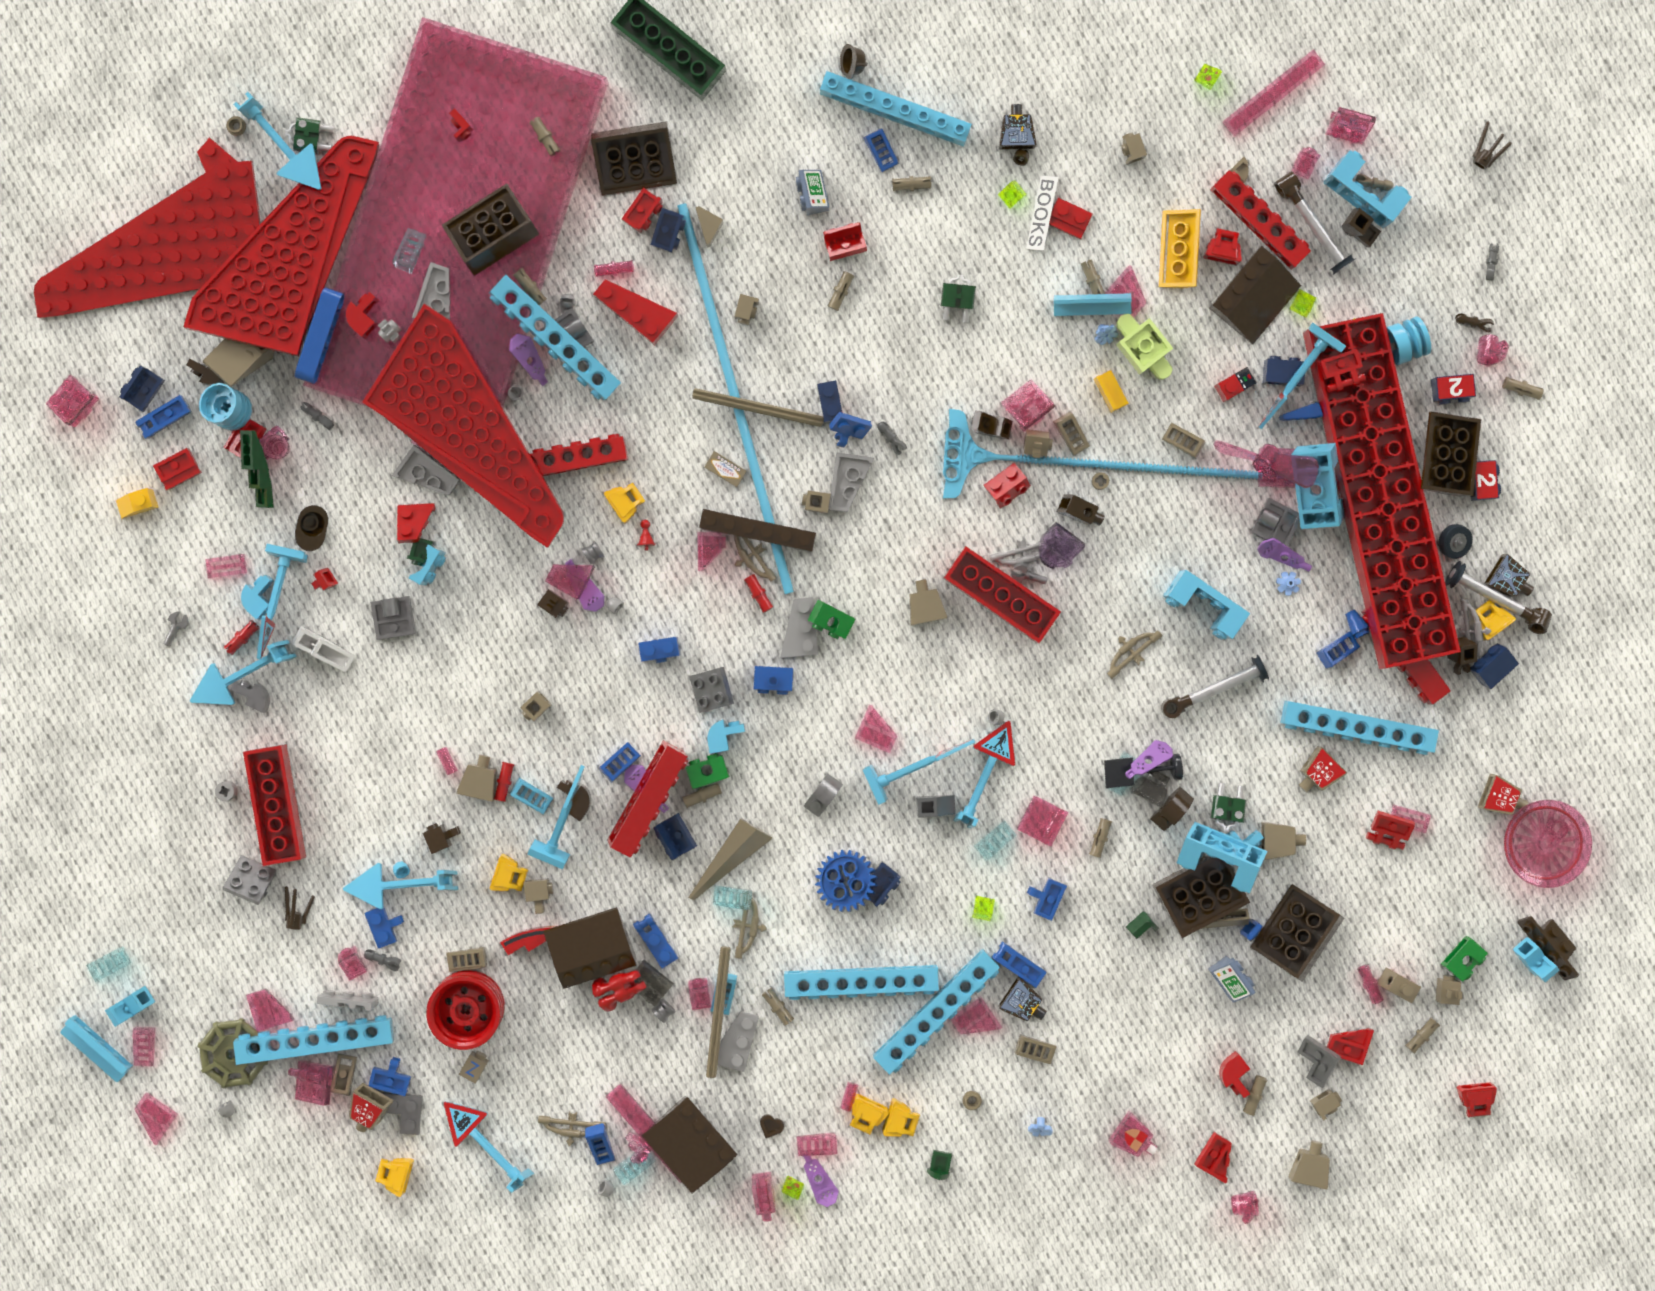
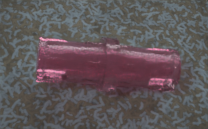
M633 260L623 262L611 261V263L594 265L595 276H617V274L634 272Z
M1365 964L1358 967L1357 971L1363 981L1362 986L1367 990L1372 1004L1382 1002L1384 998L1380 993L1378 981L1374 979L1369 965Z

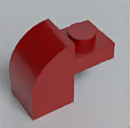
M370 292L364 294L359 299L358 306L350 302L346 310V319L349 326L364 339L378 326L367 315L379 301Z
M1236 1051L1222 1062L1219 1076L1226 1088L1230 1086L1237 1096L1240 1094L1245 1098L1250 1093L1239 1078L1247 1073L1250 1068Z

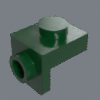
M420 538L418 542L412 543L410 555H407V559L412 560L411 564L422 566L427 560L426 547L427 545L433 547L434 542Z

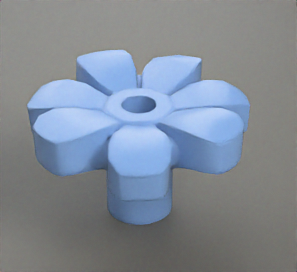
M1101 324L1098 326L1097 336L1094 339L1100 345H1104L1106 342L1110 344L1119 333L1114 324L1111 326Z
M1282 572V578H1277L1276 583L1280 584L1277 588L1279 592L1285 591V595L1290 596L1292 591L1294 593L1299 591V587L1296 585L1300 584L1301 580L1300 578L1295 579V572H1290L1289 575L1287 572Z
M1038 1117L1037 1124H1031L1028 1127V1131L1036 1137L1039 1134L1041 1136H1050L1053 1133L1052 1127L1045 1125V1118Z

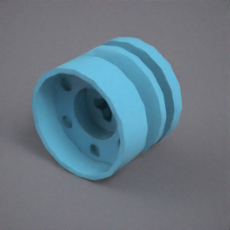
M1418 316L1403 321L1402 325L1397 323L1386 327L1390 344L1395 342L1397 347L1396 350L1392 351L1394 363L1397 366L1411 361L1412 356L1417 359L1431 353V340L1428 330Z
M216 383L207 387L201 394L199 410L207 421L232 431L240 429L249 421L252 413V404L249 398L242 392L226 384Z

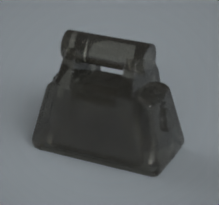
M1159 771L1149 772L1135 780L1134 785L1129 790L1155 806L1163 807L1167 794L1165 787L1170 777ZM1153 776L1160 780V784L1151 781V777Z

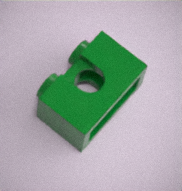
M817 600L808 618V621L813 623L812 627L821 632L823 628L828 630V635L837 640L839 637L847 638L856 620L854 617L820 600ZM833 617L831 626H828L829 619Z
M717 752L708 755V760L700 762V759L689 761V766L685 768L692 789L730 777L723 755L719 756ZM710 765L712 767V774H703L702 767Z
M1465 936L1441 965L1463 982L1473 975L1472 969L1476 965L1480 966L1486 960L1485 956L1488 953L1472 938ZM1469 956V962L1464 965L1463 958Z

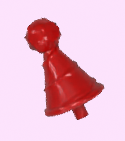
M646 519L640 522L643 530L637 546H644L645 551H648V546H655L656 544L651 537V533L648 531L651 524Z

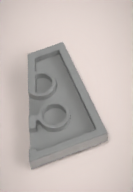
M836 452L828 510L848 512L874 460L873 457Z

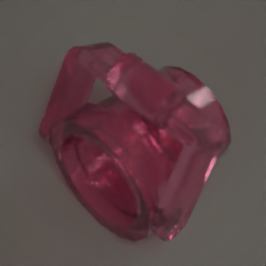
M1491 334L1481 336L1478 341L1477 362L1489 367L1505 359L1509 350L1506 340L1499 342L1498 336Z
M277 425L259 440L266 460L269 458L275 460L282 459L290 453V445L288 443L290 438Z
M1255 1191L1231 1196L1233 1214L1243 1215L1242 1221L1245 1224H1249L1254 1216L1259 1215V1200Z

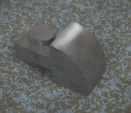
M242 680L240 683H233L231 690L248 697L245 705L261 713L267 712L270 705V696L263 685L257 683L251 688L252 684Z
M827 773L806 801L804 807L819 817L834 799L843 784Z

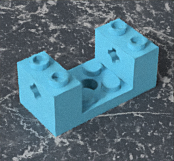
M1350 150L1339 160L1323 183L1354 207L1365 211L1374 219L1373 221L1384 229L1396 219L1412 197L1404 187H1398L1397 185L1388 191L1381 201H1379L1375 194L1366 192L1362 184L1352 181L1366 161L1362 159L1363 157L1360 153Z
M1336 443L1297 446L1291 456L1301 529L1340 526L1345 515L1343 499H1338L1334 471L1338 462ZM1318 485L1321 488V493H1313L1311 486Z
M1188 570L1179 571L1163 595L1166 598L1165 602L1174 608L1175 606H1185L1193 593L1201 599H1209L1212 607L1222 610L1210 627L1214 631L1212 634L1221 640L1233 639L1250 615L1248 611Z
M1194 822L1185 838L1177 864H1180L1185 869L1195 871L1204 853L1210 857L1219 858L1229 865L1238 866L1231 886L1241 892L1250 893L1267 851Z

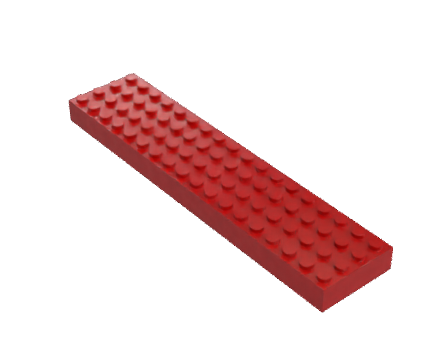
M1380 313L1319 326L1346 345L1342 352L1327 346L1310 368L1317 399L1323 413L1322 421L1327 443H1336L1338 462L1334 468L1340 499H1343L1344 518L1379 669H1387L1461 652L1427 502L1424 490L1421 489L1422 480L1384 315ZM1307 329L1303 332L1307 355H1309L1314 349V344L1318 338ZM1357 349L1363 367L1356 371L1358 375L1364 373L1366 381L1360 382L1359 385L1354 387L1352 385L1345 387L1339 392L1333 391L1329 393L1327 385L1332 384L1333 380L1332 378L1324 380L1319 361ZM1349 373L1340 375L1341 381L1348 379Z

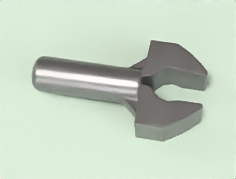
M1023 562L1014 565V569L1021 570L1022 574L1011 572L1012 578L1019 583H1022L1025 579L1041 584H1046L1048 578L1029 572L1028 564Z
M180 611L170 614L167 619L171 622L172 626L163 642L166 646H171L178 630L181 628L186 629L189 624L187 615H184L182 621L177 624L176 619Z

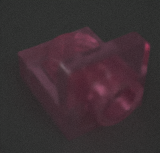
M1302 148L1291 171L1308 180L1321 155L1313 148Z
M356 946L345 948L338 954V964L349 981L367 972L366 966L357 954Z
M707 978L689 980L688 987L692 1010L710 1008L711 1000Z
M629 1132L625 1138L629 1142L628 1146L635 1152L630 1161L636 1164L642 1163L648 1158L651 1149L637 1134Z

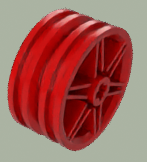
M462 970L452 973L438 985L429 998L426 1009L428 1026L436 1039L450 1048L458 1050L477 1048L486 1043L500 1025L505 1010L504 996L498 984L482 972ZM464 986L468 988L466 994L461 989ZM479 995H484L486 999L479 1001L478 997ZM451 998L452 1003L446 1004L445 999ZM465 1005L471 1006L470 1010L465 1011L463 1008ZM486 1014L487 1020L483 1021L480 1015ZM451 1017L454 1022L449 1023L447 1018ZM469 1025L472 1029L471 1031H466L464 1027Z

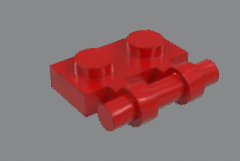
M1357 349L1319 361L1324 380L1329 378L1333 380L1332 384L1327 385L1329 393L1333 391L1339 392L1345 387L1351 385L1354 387L1359 385L1360 382L1366 381L1365 374L1358 375L1356 371L1363 367ZM1349 373V378L1341 381L1340 375Z
M1377 810L1371 824V830L1377 832L1375 834L1367 832L1366 839L1371 840L1374 844L1388 845L1389 848L1394 850L1396 848L1403 850L1405 843L1400 840H1409L1415 827V822ZM1384 834H1387V835H1390V836H1393V837H1392V838L1384 837Z

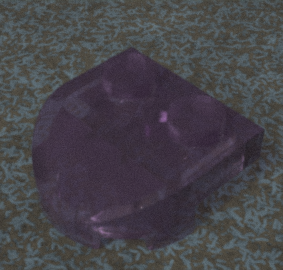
M1055 522L1040 538V560L1051 569H1055V567L1067 568L1073 564L1072 560L1085 548V543Z

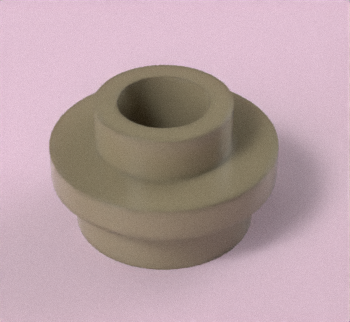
M233 116L227 121L226 128L231 135L240 136L246 130V123L241 117ZM235 123L240 124V127L237 130L233 128Z
M968 1091L964 1094L962 1102L968 1110H976L980 1107L982 1099L978 1092ZM970 1097H974L976 1099L975 1102L972 1104L968 1102V1099Z

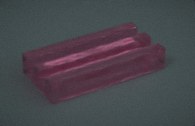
M245 554L205 559L208 578L247 573ZM240 559L239 563L211 566L210 564L212 562ZM241 566V570L213 574L211 571Z
M1393 805L1392 815L1423 824V828L1415 826L1413 830L1423 833L1427 832L1431 815ZM1397 810L1426 818L1425 821L1397 814Z

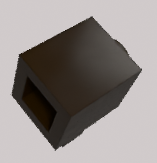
M550 589L546 591L537 604L555 618L563 617L569 609L567 607L569 602Z
M1465 637L1458 638L1461 652L1447 655L1448 659L1455 662L1453 673L1457 675L1461 674L1462 667L1464 672L1469 673V663L1477 662L1478 644Z
M435 823L426 827L427 831L423 833V836L431 854H434L452 846L449 838L459 835L461 831L459 826L446 831L443 824L438 826Z

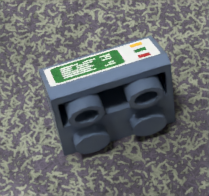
M798 170L796 186L797 191L802 192V196H800L802 211H806L807 216L829 211V203L821 170Z
M1225 956L1208 968L1233 1003L1256 993L1252 988L1255 984L1249 976H1246L1245 973L1242 974L1244 969L1234 958L1230 959L1228 956Z

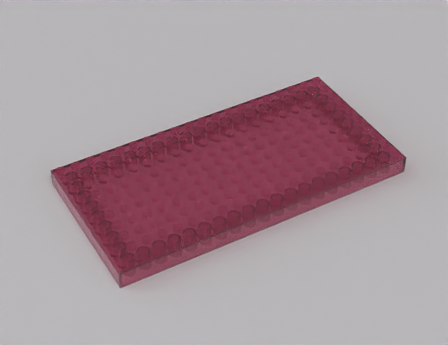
M422 17L334 288L335 291L344 293L343 306L318 380L315 384L304 381L303 386L368 407L362 401L413 322L412 316L430 262L450 269V320L456 327L502 408L504 407L508 395L507 391L518 364V360L509 351L510 339L516 334L527 336V333L519 327L520 322L516 318L512 320L505 314L504 311L506 309L501 304L497 306L490 300L491 295L489 292L505 275L523 290L524 288L513 277V274L523 268L532 281L537 283L538 289L542 290L589 145L591 133L593 132L609 83L607 77ZM454 108L473 128L471 136L465 141L458 142L453 136L461 129H457L450 121L452 116L449 112ZM540 117L547 130L553 134L552 138L561 150L559 153L555 152V156L550 157L543 143L538 141L536 132L529 124L531 120L535 122L534 118ZM507 183L536 227L539 235L474 276L464 263L442 224ZM372 293L379 301L367 315L378 325L384 319L387 322L392 319L402 329L399 332L401 338L396 343L392 340L387 343L377 333L381 330L379 326L366 339L362 338L347 322L346 310L349 303L352 302L358 306V301L364 294ZM506 294V302L514 304L515 296L513 294ZM522 307L520 314L522 317L528 318L530 311L528 308Z

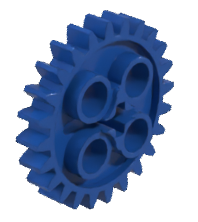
M841 850L840 855L834 852V858L827 856V863L821 862L824 868H817L821 875L815 876L820 880V882L815 883V886L821 887L817 893L823 894L820 899L822 901L827 900L826 906L832 905L833 910L839 907L840 912H844L846 907L847 911L851 912L852 907L857 911L859 910L858 904L865 907V899L871 901L868 895L869 893L875 894L871 888L877 886V884L872 882V880L877 879V876L872 875L876 870L869 868L872 862H865L866 856L863 855L860 858L859 852H856L853 856L852 850H849L846 855L845 851ZM855 864V871L848 873V866ZM840 865H842L845 877L850 879L847 881L850 890L853 893L852 897H850L848 886L843 883L845 881V878L842 872L840 871ZM837 871L838 877L832 881L830 875L832 872ZM861 881L862 888L859 891H855V884ZM840 889L845 891L842 898L837 897V892Z

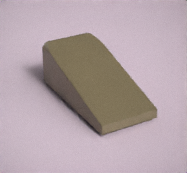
M338 1054L329 1092L350 1096L357 1057ZM341 1058L352 1060L351 1066L340 1064Z

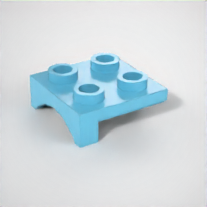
M431 545L426 547L427 560L425 565H422L423 568L409 576V579L419 585L427 586L428 583L431 584L436 577L435 570L437 567H442L446 560V557H444L446 552L438 550Z

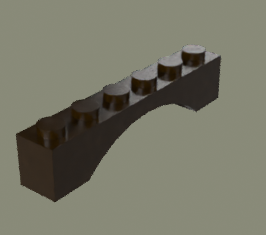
M707 509L702 510L699 528L754 539L808 552L813 551L816 537L815 532Z

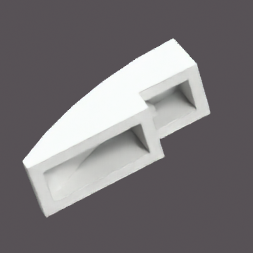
M302 625L292 641L294 646L345 673L355 657L352 653Z

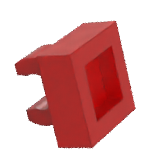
M329 568L315 572L313 575L316 580L311 583L315 590L320 587L323 591L338 584Z

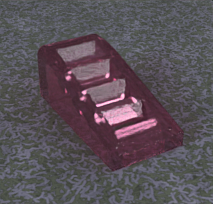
M156 1027L133 1028V1058L135 1066H154ZM140 1035H148V1038H140ZM140 1042H148V1045H140ZM139 1049L148 1050V1053H141ZM139 1056L149 1057V1060H139Z
M835 1133L796 1136L798 1156L837 1154ZM811 1140H814L815 1149L811 1150ZM819 1140H822L823 1149H819ZM827 1140H830V1148H827ZM803 1141H807V1150L803 1149Z

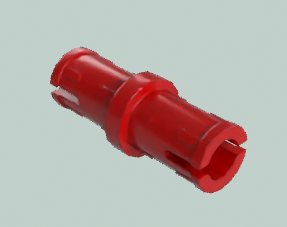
M755 574L744 579L752 593V598L757 601L762 612L765 613L772 609L773 605L765 593L766 590L761 587Z
M250 620L246 626L235 633V636L224 646V649H228L227 652L233 655L243 644L249 642L248 639L260 627L256 622Z
M502 762L500 776L496 780L498 785L494 800L506 802L508 788L512 784L510 780L515 764Z

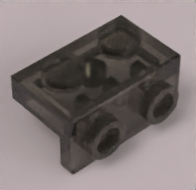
M643 960L635 969L639 971L641 976L634 980V982H645L646 988L638 994L648 1003L656 1006L674 983L646 960Z

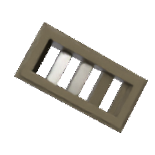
M1068 412L1053 421L1073 456L1090 446L1073 413ZM1070 420L1071 423L1064 427L1062 426L1063 423ZM1071 427L1075 428V430L1069 432L1068 434L1065 432ZM1078 433L1079 436L1070 441L1069 438ZM1082 440L1084 445L1080 444L1075 448L1073 447V444Z
M1173 423L1170 424L1162 438L1165 442L1197 459L1206 443L1205 440ZM1177 430L1178 432L1174 439H1169L1173 431ZM1182 433L1184 434V437L1182 438L1180 444H1178L1176 442ZM1188 437L1191 438L1188 446L1184 447L1183 445ZM1194 442H1198L1194 451H1191L1190 449Z
M485 947L446 953L449 972L487 967ZM475 953H478L479 963H476ZM467 954H471L472 964H469ZM460 955L464 957L465 965L463 966L461 965ZM452 956H456L458 965L454 967Z
M1020 1034L1014 1053L1022 1057L1051 1064L1057 1046ZM1025 1042H1029L1026 1052L1023 1051ZM1032 1044H1036V1045H1035V1048H1034V1051H1033V1054H1031V1053H1030V1050H1031ZM1039 1046H1043L1040 1056H1037ZM1046 1048H1050L1047 1059L1043 1058Z

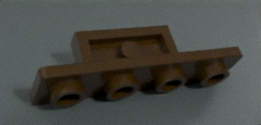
M1532 916L1518 920V925L1531 941L1559 968L1558 974L1563 980L1566 981L1579 976V973L1568 961L1576 947L1553 919L1548 920L1542 928Z

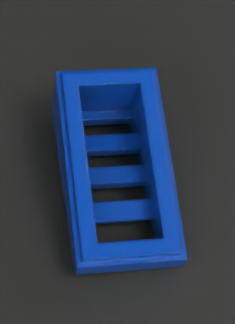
M882 128L863 137L881 172L899 164ZM880 136L881 140L872 143V139ZM882 143L885 145L884 147L876 151V146ZM886 150L888 151V154L879 158L878 154ZM891 157L892 161L884 165L881 161Z
M1315 402L1279 416V420L1317 419L1323 417L1319 402Z
M1351 631L1316 652V654L1327 669L1359 649L1360 645L1355 637L1352 636ZM1349 638L1354 647L1349 649L1344 641L1345 639L1348 640ZM1339 643H1341L1346 652H1342L1338 645ZM1332 648H1334V649L1336 650V652H1337L1338 655H1339L1338 657H1336V655L1334 654Z
M627 742L601 765L599 770L612 783L641 755ZM625 749L633 756L632 759L623 752ZM621 755L628 763L624 764L618 756ZM615 760L622 768L619 770L612 761ZM608 765L615 771L614 775L606 768Z
M1250 919L1249 925H1245L1240 934L1251 942L1262 930L1263 926L1254 919Z
M601 1123L587 1127L585 1129V1138L596 1165L615 1161L604 1124ZM608 1152L607 1155L600 1156V1157L598 1156L599 1154H603V1153Z

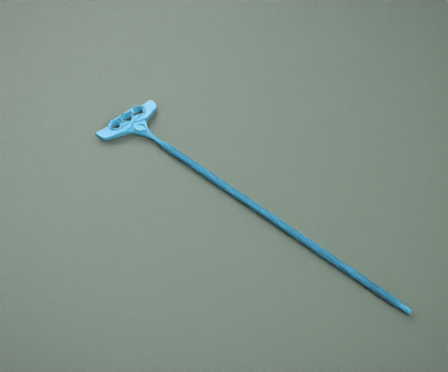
M949 409V428L945 434L943 477L945 478L943 498L958 497L971 469L978 464L993 460L1023 462L1024 464L1025 462L1027 464L1031 462V464L1039 463V465L1046 463V465L1050 464L1051 466L1052 464L1054 466L1061 464L1066 467L1067 465L1069 467L1073 465V467L1081 466V468L1088 466V468L1096 467V469L1103 467V469L1107 468L1108 470L1109 468L1111 470L1113 468L1117 470L1118 468L1123 471L1124 469L1126 471L1130 469V471L1138 470V472L1145 470V472L1153 471V473L1155 471L1159 473L1160 471V473L1164 472L1165 474L1166 472L1168 474L1170 472L1174 474L1175 472L1180 475L1182 473L1183 475L1186 473L1187 475L1195 474V476L1197 474L1199 476L1201 474L1202 476L1210 475V477L1212 475L1216 477L1217 475L1222 478L1229 476V478L1237 477V479L1239 477L1240 479L1243 477L1244 479L1252 478V480L1254 478L1256 480L1258 478L1259 480L1267 479V481L1269 479L1273 481L1274 479L1279 482L1286 480V482L1294 481L1295 483L1292 473L1285 475V473L1281 474L1280 472L1279 474L1277 472L1274 474V472L1266 473V471L1264 473L1260 471L1259 473L1258 471L1251 472L1249 470L1247 472L1245 470L1243 472V470L1236 471L1235 469L1228 471V469L1224 470L1223 468L1222 470L1220 468L1217 470L1216 468L1209 469V467L1201 469V467L1194 468L1193 466L1191 468L1190 466L1188 468L1186 466L1178 467V465L1171 467V465L1167 466L1166 464L1165 466L1163 464L1159 466V464L1152 465L1151 463L1150 465L1148 463L1146 465L1144 463L1136 464V462L1129 464V462L1125 463L1124 461L1123 463L1121 461L1119 463L1115 461L1114 463V461L1110 462L1109 460L1108 462L1106 460L1102 462V460L1095 461L1094 459L1087 461V459L1079 460L1078 458L1075 460L1074 458L1072 460V458L1068 459L1067 457L1066 459L1064 457L1062 459L1058 457L1057 459L1052 456L1051 458L1049 456L1047 458L1045 456L1035 458L1030 457V455L1022 456V454L1020 456L994 454L978 447L972 440L965 413L961 410ZM957 430L960 434L959 439L951 440L949 432ZM956 449L958 457L953 460L950 459L947 455L948 450ZM948 468H954L957 471L955 478L947 477L946 471Z

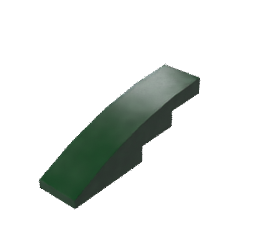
M240 430L241 469H248L249 488L255 489L256 507L274 508L269 468L258 436L254 430Z

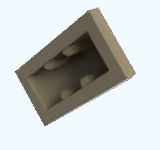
M698 206L695 208L706 246L710 247L724 222L722 218Z

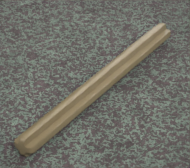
M695 388L692 394V398L813 426L821 427L824 421L823 416Z
M727 946L720 948L706 1070L707 1078H716L731 952V948Z

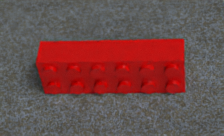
M967 546L962 549L943 577L948 583L1039 644L1061 613L1060 610Z
M665 740L662 741L607 839L610 848L630 858L633 854H637L641 846L639 843L642 837L645 838L650 831L649 825L651 821H655L660 811L658 809L661 803L664 804L667 801L670 787L676 785L679 771L684 770L688 763V756L683 750Z
M287 744L244 751L243 756L262 865L267 866L306 858Z

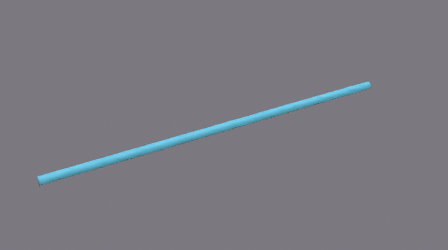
M686 203L677 206L678 211L684 215L683 219L686 220L684 232L729 395L740 398ZM733 408L764 521L775 524L744 410ZM771 543L784 594L794 592L781 545Z

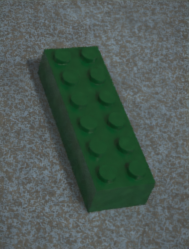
M628 0L610 22L614 31L702 101L726 72L725 64L645 0Z

